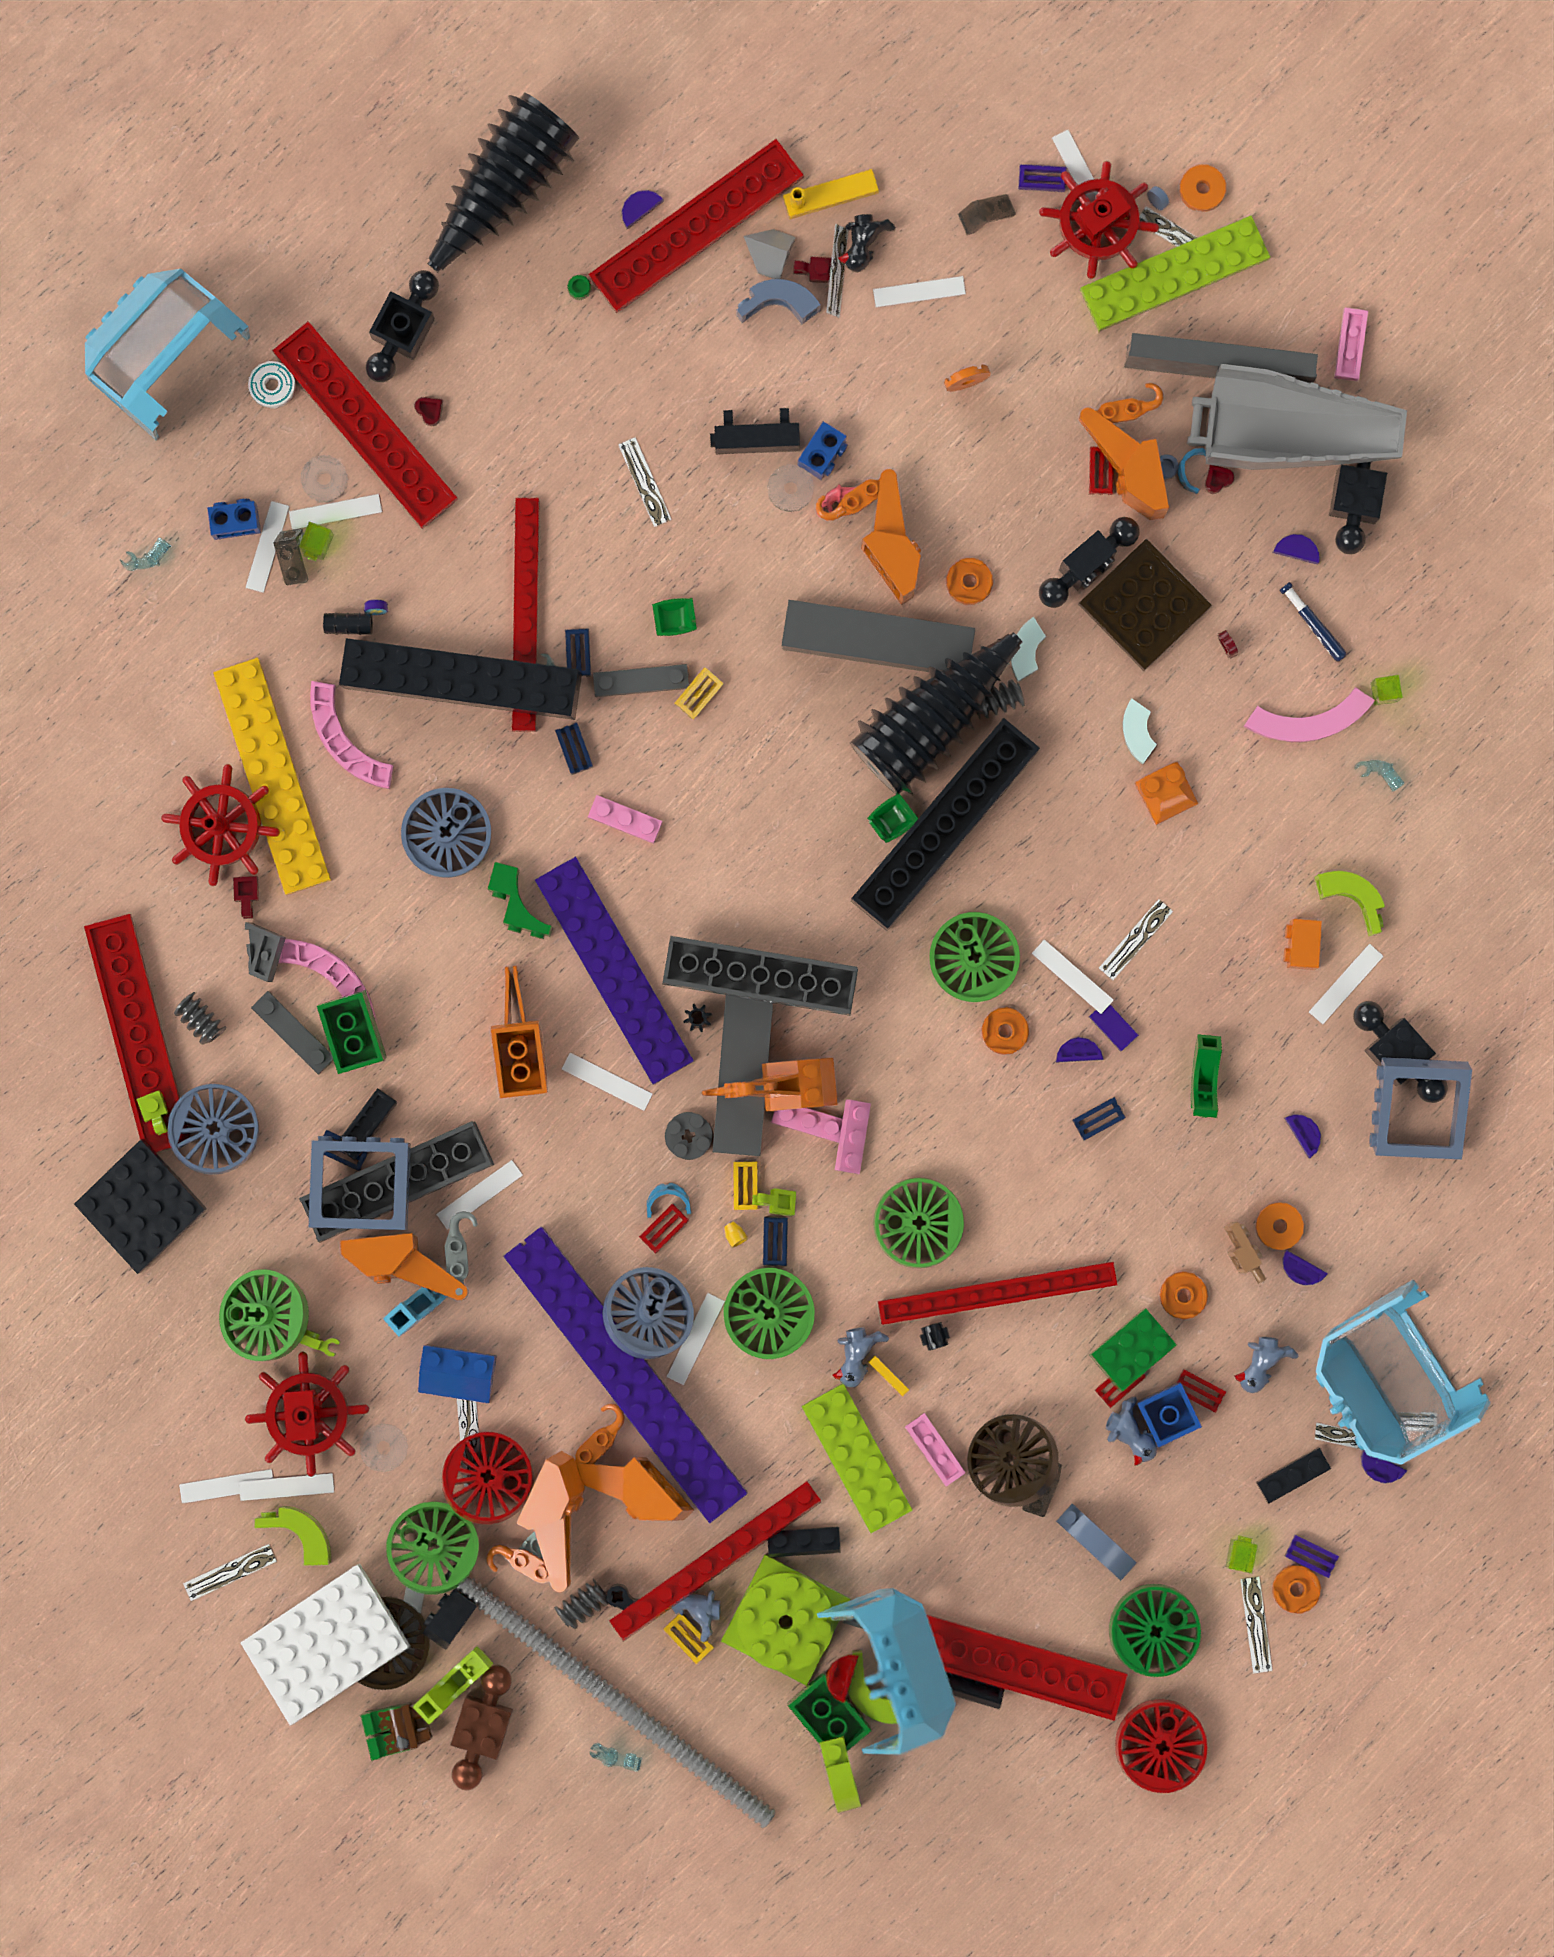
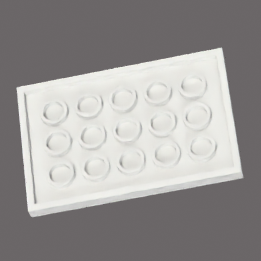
M357 1564L241 1642L242 1647L290 1726L411 1647L361 1564Z

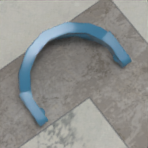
M1195 448L1189 451L1180 461L1177 471L1182 486L1195 494L1199 492V489L1188 482L1185 475V462L1192 456H1206L1204 448Z
M660 1184L651 1191L648 1197V1218H652L651 1206L654 1200L665 1194L680 1197L686 1204L687 1214H691L689 1196L677 1184Z

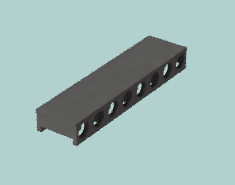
M1132 333L1130 344L1127 345L1124 368L1215 378L1220 365L1228 364L1268 369L1295 377V379L1314 383L1317 378L1318 354Z
M788 600L781 646L783 647L782 650L923 672H929L930 666L943 671L946 669V658L959 662L963 660V652L972 654L975 628Z
M671 936L662 985L851 1016L858 967Z
M726 995L718 1088L724 1087V1084L749 1082L763 1078L762 1064L768 1063L773 1003ZM764 1085L755 1086L756 1091L764 1090ZM717 1096L713 1141L714 1153L761 1155L765 1097L725 1098V1096Z
M471 1121L410 1149L409 1203L494 1165L476 1122ZM395 1156L323 1187L322 1216L324 1218L374 1219L394 1210ZM310 1194L299 1198L309 1219ZM313 1228L319 1243L350 1230L346 1228Z

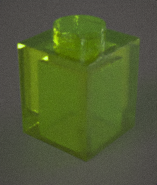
M309 521L299 549L303 552V556L310 560L316 561L317 558L324 560L334 534L332 530Z
M1399 675L1375 678L1371 682L1372 695L1375 700L1374 706L1396 703L1403 698Z
M1238 1535L1237 1539L1231 1538L1225 1567L1252 1574L1258 1545L1252 1543V1538Z

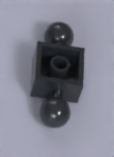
M420 270L411 276L409 280L411 296L409 299L392 291L387 296L369 331L372 340L384 345L381 352L374 353L366 362V372L373 381L383 383L389 381L394 376L396 365L393 358L397 352L412 360L415 359L435 320L432 311L421 306L423 301L432 299L439 289L438 279L432 272Z
M1372 462L1357 463L1356 467L1341 464L1336 471L1329 516L1347 519L1346 525L1338 530L1335 537L1337 548L1344 554H1356L1363 549L1366 537L1364 531L1360 528L1361 522L1376 524L1380 519L1387 472L1370 470Z
M1130 517L1117 518L1111 524L1110 535L1107 538L1097 530L1062 560L1059 571L1063 574L1061 578H1049L1040 585L1039 598L1041 602L1047 607L1057 608L1067 601L1069 596L1068 589L1072 586L1077 591L1081 587L1084 589L1088 588L1095 581L1098 572L1104 574L1113 566L1112 563L1115 561L1114 556L1118 546L1128 547L1138 540L1140 529L1137 522Z
M1364 1001L1355 1008L1353 1019L1357 1027L1364 1031H1373L1378 1037L1377 1040L1364 1050L1377 1066H1381L1382 1058L1430 1060L1436 1054L1405 1018L1399 1019L1393 1026L1388 1028L1383 1022V1009L1376 1002ZM1396 1078L1393 1084L1399 1086L1408 1078ZM1415 1079L1418 1082V1095L1425 1102L1437 1103L1446 1096L1448 1091L1446 1080Z

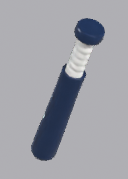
M1288 582L1279 590L1280 593L1287 595L1299 611V615L1332 658L1337 662L1344 659L1347 655L1345 649L1310 607L1306 606L1296 592H1294L1292 589L1293 584Z

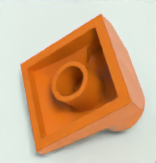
M1178 761L1134 783L1155 825L1198 804L1185 777V772Z

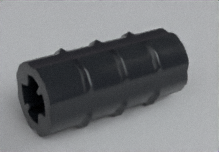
M360 612L324 613L323 630L325 634L336 635L372 634L373 616L372 614Z

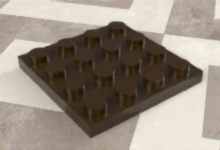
M1147 538L1078 604L1143 671L1212 606Z

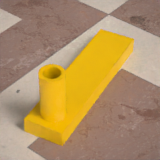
M869 169L805 189L795 187L791 193L783 195V200L789 219H793L878 194L879 189L873 170Z

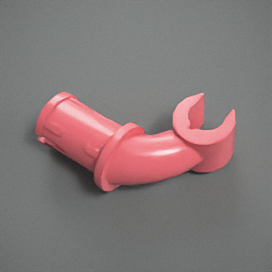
M838 484L837 487L825 495L826 499L822 503V508L826 507L828 512H832V505L836 501L840 503L842 498L856 487H842L841 484Z

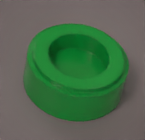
M575 275L568 281L567 288L572 298L583 300L589 296L591 284L587 277Z

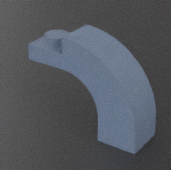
M771 279L749 288L752 298H746L741 301L737 306L738 309H736L737 317L743 323L766 306L780 305L789 309L799 322L804 324L821 311V304L802 285L784 279Z
M1073 1504L1056 1521L1120 1581L1136 1565V1561Z

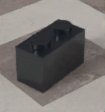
M453 1589L450 1595L445 1593L437 1604L440 1607L436 1614L431 1612L423 1623L426 1626L423 1634L445 1650H447L477 1607V1605L455 1589Z

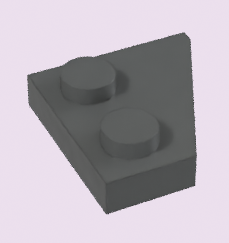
M245 922V930H249L250 944H246L249 956V974L263 981L273 982L286 937L254 923Z

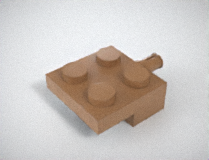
M1231 1222L1224 1226L1225 1231L1235 1246L1234 1249L1227 1253L1238 1272H1252L1258 1284L1266 1280L1267 1278L1259 1267L1262 1264L1260 1261L1262 1254L1256 1245H1251L1248 1237H1250V1234L1245 1225Z

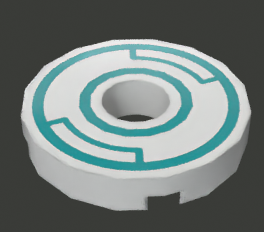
M267 361L259 364L252 371L248 383L252 398L259 405L273 409L285 406L292 399L296 387L293 375L284 364L277 361ZM271 379L278 381V387L273 391L266 389V383Z

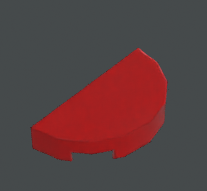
M850 1654L839 1657L831 1664L827 1672L826 1682L828 1689L833 1697L842 1703H845L859 1658L858 1655Z

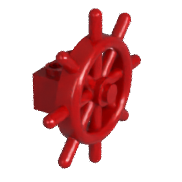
M1109 161L1103 162L1100 179L1088 180L1079 185L1069 172H1062L1061 179L1071 191L1066 196L1061 209L1042 207L1039 210V214L1042 217L1059 219L1060 231L1064 239L1050 250V255L1057 257L1070 247L1078 255L1089 259L1087 277L1089 279H1093L1096 276L1098 260L1110 259L1119 254L1131 269L1136 268L1138 263L1127 248L1133 242L1137 230L1153 233L1159 231L1157 223L1139 221V209L1135 199L1148 190V184L1143 182L1129 192L1122 185L1110 180L1112 165ZM1098 192L1095 196L1097 199L1093 202L1086 196L1088 193ZM1078 200L1081 206L1077 209V212L1070 211ZM1070 221H1076L1080 228L1073 232ZM1112 227L1125 228L1128 230L1124 237L1120 240L1116 233L1113 231ZM1102 234L1111 242V246L1100 248ZM1087 235L1091 241V246L1083 243L1080 239Z
M302 1351L298 1354L299 1374L288 1377L280 1384L266 1372L259 1374L260 1381L269 1387L272 1393L267 1401L265 1413L248 1414L245 1417V1422L248 1424L266 1422L268 1431L276 1442L265 1456L267 1463H272L284 1449L290 1453L305 1456L307 1475L313 1477L316 1474L315 1454H319L336 1445L348 1456L355 1455V1448L344 1440L342 1435L347 1426L348 1416L367 1414L369 1406L366 1404L348 1406L342 1390L338 1387L339 1383L350 1371L347 1365H342L331 1379L320 1374L309 1373L308 1355ZM310 1383L319 1385L323 1389L316 1395V1390H310ZM300 1384L301 1391H287L291 1387ZM331 1394L336 1407L321 1408L322 1403ZM280 1399H283L284 1411L277 1412ZM337 1416L334 1429H331L320 1419ZM277 1421H285L286 1432L284 1434ZM319 1433L327 1437L322 1442L314 1444V1439L319 1438ZM304 1440L305 1445L297 1444L293 1441Z

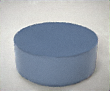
M1154 186L1147 192L1149 201L1156 209L1163 210L1169 205V198L1161 188Z
M1172 455L1160 456L1163 478H1173L1179 468L1178 461Z

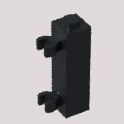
M780 408V423L733 425V410H723L724 426H714L715 433H710L711 448L715 447L716 455L800 451L799 423L789 422V408Z

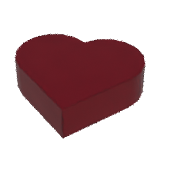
M420 397L415 401V410L417 414L422 416L427 426H436L440 422L443 406L442 399Z
M1209 465L1205 481L1206 490L1211 494H1217L1223 487H1229L1234 481V473L1228 468Z
M1226 630L1219 633L1218 639L1228 659L1237 656L1238 649L1232 637Z

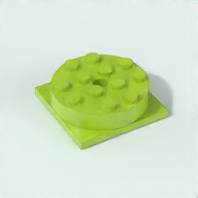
M764 1554L721 1642L752 1657L761 1665L777 1670L807 1686L840 1619L833 1620L831 1617L818 1618L817 1613L848 1602L850 1598ZM781 1616H790L793 1620L792 1624L789 1627L782 1628L779 1624Z

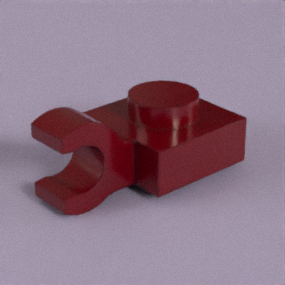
M811 256L810 263L796 260L793 265V274L809 275V282L829 283L832 258Z
M233 877L234 901L241 902V917L243 919H253L252 901H259L258 877Z

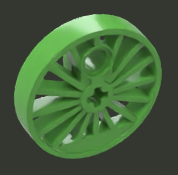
M969 912L957 915L942 925L932 941L929 959L932 974L946 993L966 1002H983L1002 994L1011 985L1019 968L1020 952L1014 934L1001 920L989 914ZM973 919V926L963 924L962 920ZM977 919L987 921L981 938H979L977 933ZM958 922L959 927L954 933L949 926ZM993 923L998 926L1000 930L983 945L991 924ZM964 929L969 930L972 933V939L967 942L961 940L959 932ZM945 931L958 944L959 948L939 940V937ZM1003 933L1006 934L1009 942L987 950ZM936 944L960 955L935 954ZM1009 946H1012L1014 956L989 955ZM974 951L975 955H980L978 963H975L974 960L969 961L968 958L971 956V952ZM934 959L960 961L936 970ZM989 960L1014 961L1013 969L1010 971ZM962 965L945 983L938 975ZM987 966L997 971H1000L1006 974L1007 976L998 979L987 968ZM966 970L957 993L948 988ZM983 971H984L993 981L987 983V981H986V979H985V976H984V974H983ZM970 972H972V989L962 993ZM977 972L982 983L978 987H976Z
M909 1178L890 1187L880 1198L874 1213V1233L881 1249L893 1261L910 1268H928L946 1260L958 1247L964 1231L963 1211L956 1196L943 1184L928 1178ZM917 1182V1208H915L907 1187L909 1183ZM922 1183H928L933 1186L922 1208ZM901 1186L903 1187L911 1210L893 1193L894 1190ZM937 1187L943 1190L946 1194L933 1207L927 1210ZM890 1196L905 1212H899L883 1205L887 1197ZM948 1199V1209L932 1215ZM881 1209L890 1212L884 1220H879ZM948 1214V1221H934V1219ZM893 1215L900 1217L902 1221L898 1229H892L888 1224L889 1218ZM917 1216H921V1220L925 1221V1225L921 1226V1230H917V1226L912 1224L913 1220H917ZM879 1224H884L889 1232L880 1235ZM934 1226H948L947 1233ZM931 1231L947 1238V1248ZM898 1233H904L889 1249L883 1242L885 1238ZM910 1235L900 1259L892 1251ZM927 1236L945 1253L942 1257L935 1259ZM916 1238V1263H910L905 1261ZM922 1238L931 1262L920 1264Z
M761 1268L751 1271L742 1276L732 1286L726 1297L724 1322L730 1338L742 1351L757 1358L777 1359L793 1353L807 1340L814 1324L815 1311L811 1294L801 1280L785 1270ZM765 1273H776L771 1298H769ZM761 1274L764 1296L759 1293L750 1277ZM781 1275L790 1278L791 1280L778 1298L775 1299ZM746 1280L751 1288L742 1291L738 1287ZM796 1282L802 1291L780 1303ZM734 1292L740 1295V1304L731 1302ZM748 1292L754 1293L757 1297L756 1303L753 1306L745 1305L743 1302L744 1294ZM806 1295L809 1305L783 1308L801 1296ZM729 1306L747 1310L751 1314L729 1317ZM773 1307L775 1309L773 1312L776 1315L775 1318L764 1319L765 1313L763 1309ZM807 1310L801 1319L784 1315V1313ZM755 1318L735 1332L732 1331L730 1322ZM783 1319L796 1322L797 1324L794 1328H792L790 1325L785 1323ZM758 1323L746 1342L742 1344L736 1336ZM779 1325L791 1332L787 1338ZM763 1327L758 1351L755 1352L747 1348ZM774 1328L777 1330L778 1334L783 1340V1344L780 1346L778 1350L776 1346ZM768 1329L773 1354L762 1353Z
M265 1269L248 1272L234 1281L223 1297L219 1312L220 1329L228 1346L239 1356L253 1361L276 1360L292 1352L304 1337L309 1320L308 1303L300 1286L286 1275ZM264 1276L263 1293H262V1289H261L260 1282H259V1279H258V1278ZM275 1276L278 1280L271 1292L272 1278ZM249 1282L252 1284L255 1297L245 1286ZM286 1283L289 1286V1288L279 1297L283 1289V1286ZM240 1291L250 1303H245L236 1298ZM291 1297V1302H290V1303H287V1304H285V1305H282L285 1301H287V1300ZM243 1310V1317L240 1320L239 1312ZM290 1310V1314H280L282 1312ZM278 1319H289V1325ZM247 1327L237 1338H235L233 1333L234 1331ZM279 1327L288 1331V1339ZM251 1335L244 1349L241 1344ZM275 1335L284 1345V1347L280 1350L278 1348ZM267 1339L272 1353L270 1355H266ZM259 1340L258 1355L255 1356L252 1352Z
M425 1502L407 1509L396 1519L388 1534L386 1551L390 1567L403 1585L418 1593L436 1595L457 1588L469 1577L476 1564L479 1542L473 1523L459 1516L449 1504ZM433 1511L432 1532L429 1530L424 1512ZM438 1511L448 1513L440 1530L436 1533ZM419 1514L423 1528L414 1524L410 1518ZM453 1516L460 1520L457 1525L443 1535ZM406 1522L407 1525L403 1526V1528L400 1530V1527ZM464 1526H466L470 1532L468 1534L450 1539ZM409 1533H414L418 1537L415 1541L409 1542L405 1540V1536ZM396 1535L400 1537L401 1543H393ZM468 1541L466 1547H453L454 1545ZM437 1545V1549L434 1548L432 1551H429L428 1546ZM392 1550L412 1551L396 1558L392 1557ZM452 1554H462V1555H461V1557L459 1558V1557H457V1556H455V1555H452ZM415 1559L401 1572L396 1567L397 1564ZM447 1560L456 1563L455 1568ZM440 1562L451 1573L448 1582H446ZM422 1563L412 1582L405 1578L407 1574ZM429 1563L427 1586L418 1585ZM434 1563L436 1564L442 1586L432 1587Z

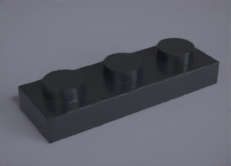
M1318 1447L1260 1479L1256 1484L1266 1502L1270 1504L1329 1471L1331 1467Z
M839 1527L783 1530L768 1540L769 1558L841 1553Z

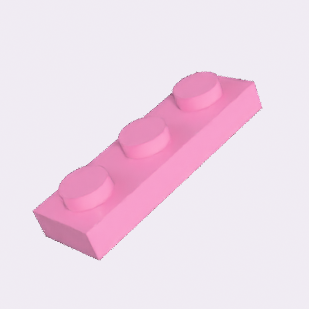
M1344 308L1334 378L1351 381L1359 380L1368 311L1352 308Z
M596 795L588 818L652 844H654L663 823L661 820Z
M846 1099L835 1170L860 1174L871 1107L870 1103Z
M808 1108L774 1111L771 1123L839 1143L843 1119Z
M925 1413L904 1426L945 1486H948L965 1474V1471Z

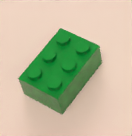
M366 990L316 1006L338 1074L375 1064L387 1058Z
M1144 1308L1091 1352L1089 1356L1118 1391L1123 1392L1175 1348L1177 1344L1151 1313Z
M823 1671L789 1700L787 1706L819 1745L820 1742L843 1737L848 1752L872 1731L871 1726L847 1698L845 1703H842L833 1697L826 1682L827 1674Z

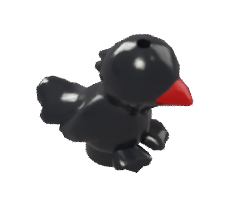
M872 214L855 216V222H849L845 226L846 230H852L851 248L838 259L845 263L852 272L864 270L873 259L872 254L874 251H868V247L876 240L879 233L895 231L896 229L889 219L873 222Z

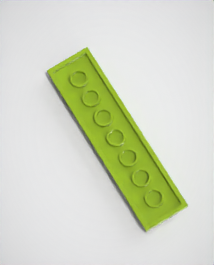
M1251 215L1139 262L1134 269L1128 267L1081 287L1080 291L1097 330L1100 332L1270 259V255Z

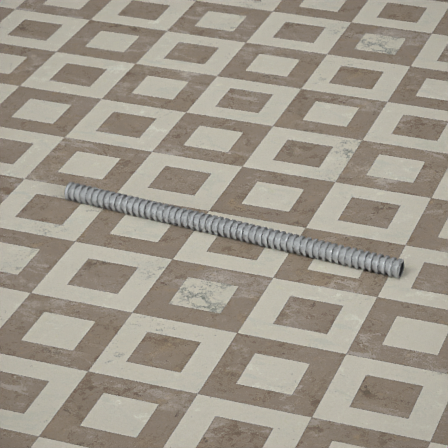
M449 1571L445 1574L446 1582H448L451 1576ZM468 1577L460 1586L455 1588L457 1592H461V1595H465L468 1600L479 1606L478 1609L480 1611L483 1609L485 1615L489 1614L491 1616L490 1619H496L497 1624L501 1623L503 1629H509L508 1633L511 1634L513 1632L515 1638L519 1637L521 1639V1643H527L526 1646H531L533 1652L537 1651L539 1653L538 1656H544L545 1661L549 1660L551 1666H557L556 1670H562L563 1675L567 1674L569 1680H575L574 1683H579L581 1689H586V1693H592L593 1698L597 1697L599 1703H605L604 1707H610V1711H615L617 1717H623L622 1720H627L629 1726H634V1730H640L641 1735L645 1734L647 1740H653L652 1744H658V1748H663L665 1754L669 1753L671 1758L675 1757L677 1759L676 1762H681L683 1768L688 1767V1771H693L695 1777H700V1781H706V1785H711L713 1791H719L718 1795L721 1796L723 1794L725 1796L724 1799H729L731 1805H737L736 1808L738 1810L741 1808L743 1814H748V1818H754V1822L756 1824L759 1822L761 1828L766 1827L775 1815V1810H770L768 1804L764 1805L763 1800H757V1796H752L750 1790L746 1791L744 1786L740 1787L738 1781H733V1777H727V1773H722L720 1767H714L715 1763H709V1759H704L702 1753H696L697 1750H692L690 1744H685V1740H679L678 1735L674 1736L672 1730H666L667 1726H661V1722H656L654 1716L650 1717L648 1712L644 1713L642 1707L638 1708L637 1703H631V1699H626L624 1693H618L619 1689H613V1685H608L606 1679L602 1680L600 1675L596 1676L594 1670H589V1666H583V1662H578L576 1656H570L571 1652H565V1648H560L558 1642L554 1643L552 1638L548 1639L546 1633L542 1634L541 1629H535V1625H530L528 1619L525 1621L523 1615L519 1616L516 1610L512 1611L510 1605L508 1607L504 1605L506 1602H500L498 1596L496 1598L493 1596V1592H487L488 1588H482V1584L480 1582L477 1584L475 1578L471 1579Z

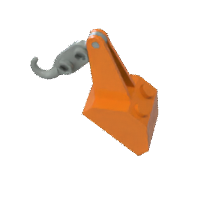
M466 1211L458 1212L450 1220L449 1233L445 1243L447 1272L419 1252L418 1238L413 1233L340 1241L341 1255L367 1277L377 1282V1284L391 1283L392 1278H400L457 1301H463L469 1294L468 1288L464 1285V1279L468 1276L469 1267L467 1245L459 1231V1221L463 1218L470 1219L474 1227L478 1223L475 1216Z

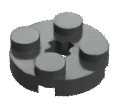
M684 1112L673 1117L667 1124L665 1142L668 1149L676 1157L693 1160L703 1156L709 1149L712 1141V1130L709 1123L701 1115ZM686 1129H689L690 1132H695V1137L692 1138L693 1142L688 1143L687 1140H682V1135L685 1134Z

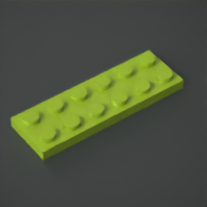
M844 1384L838 1385L801 1406L870 1533L913 1511Z

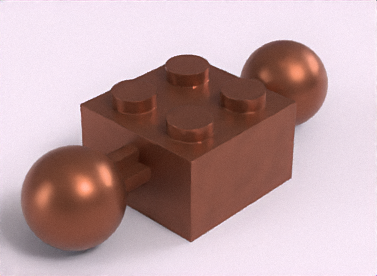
M492 1665L482 1674L481 1686L485 1691L483 1699L470 1695L465 1697L450 1746L467 1751L465 1758L454 1765L451 1773L453 1783L462 1790H472L480 1784L482 1780V1769L478 1764L480 1755L497 1760L513 1709L499 1705L497 1701L499 1696L505 1694L510 1689L512 1677L510 1672L501 1665Z

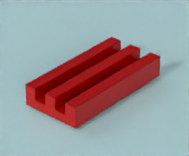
M1090 447L1089 495H1113V466L1108 461V488H1103L1104 454L1099 447ZM1095 452H1099L1098 488H1094Z
M672 1203L639 1238L656 1254L689 1219ZM673 1210L676 1214L648 1240L646 1236ZM680 1217L682 1221L655 1247L653 1243Z
M1185 1369L1182 1370L1176 1382H1180L1182 1385L1214 1401L1212 1406L1186 1392L1188 1399L1214 1413L1217 1412V1408L1226 1394V1391ZM1185 1376L1219 1393L1218 1397L1185 1381Z
M1145 1374L1141 1375L1111 1401L1108 1397L1117 1388L1113 1386L1105 1394L1102 1392L1111 1383L1109 1378L1101 1383L1095 1391L1109 1408H1112L1146 1376Z

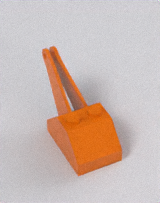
M517 965L513 966V974L522 1022L512 1023L511 980L508 966L505 967L504 1024L491 1026L500 1099L548 1092L539 1020L526 1022Z

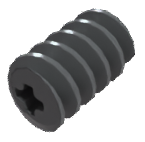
M1011 679L1008 680V688L1003 682L999 683V691L993 686L991 693L994 699L985 697L981 705L985 713L984 716L988 719L989 711L991 710L997 716L998 708L1001 707L1004 713H1006L1007 705H1010L1015 710L1016 702H1019L1024 707L1025 701L1019 683L1017 682L1016 685Z
M193 992L179 1003L174 1014L175 1016L183 1015L180 1021L183 1024L189 1022L187 1029L189 1031L195 1029L193 1036L196 1038L202 1036L199 1042L203 1045L215 1040L227 1027L218 1028L221 1022L220 1019L211 1021L214 1013L211 1012L206 1015L205 1012L208 1006L199 1007L202 999L193 1000L192 998L195 995V992Z
M593 1579L594 1586L589 1583L585 1584L586 1592L580 1588L578 1589V1598L572 1594L570 1595L572 1603L569 1604L563 1600L564 1609H560L557 1606L554 1607L566 1626L577 1629V1620L581 1623L586 1622L584 1614L592 1617L594 1615L592 1608L599 1612L601 1610L600 1602L606 1606L609 1604L607 1595L595 1579Z

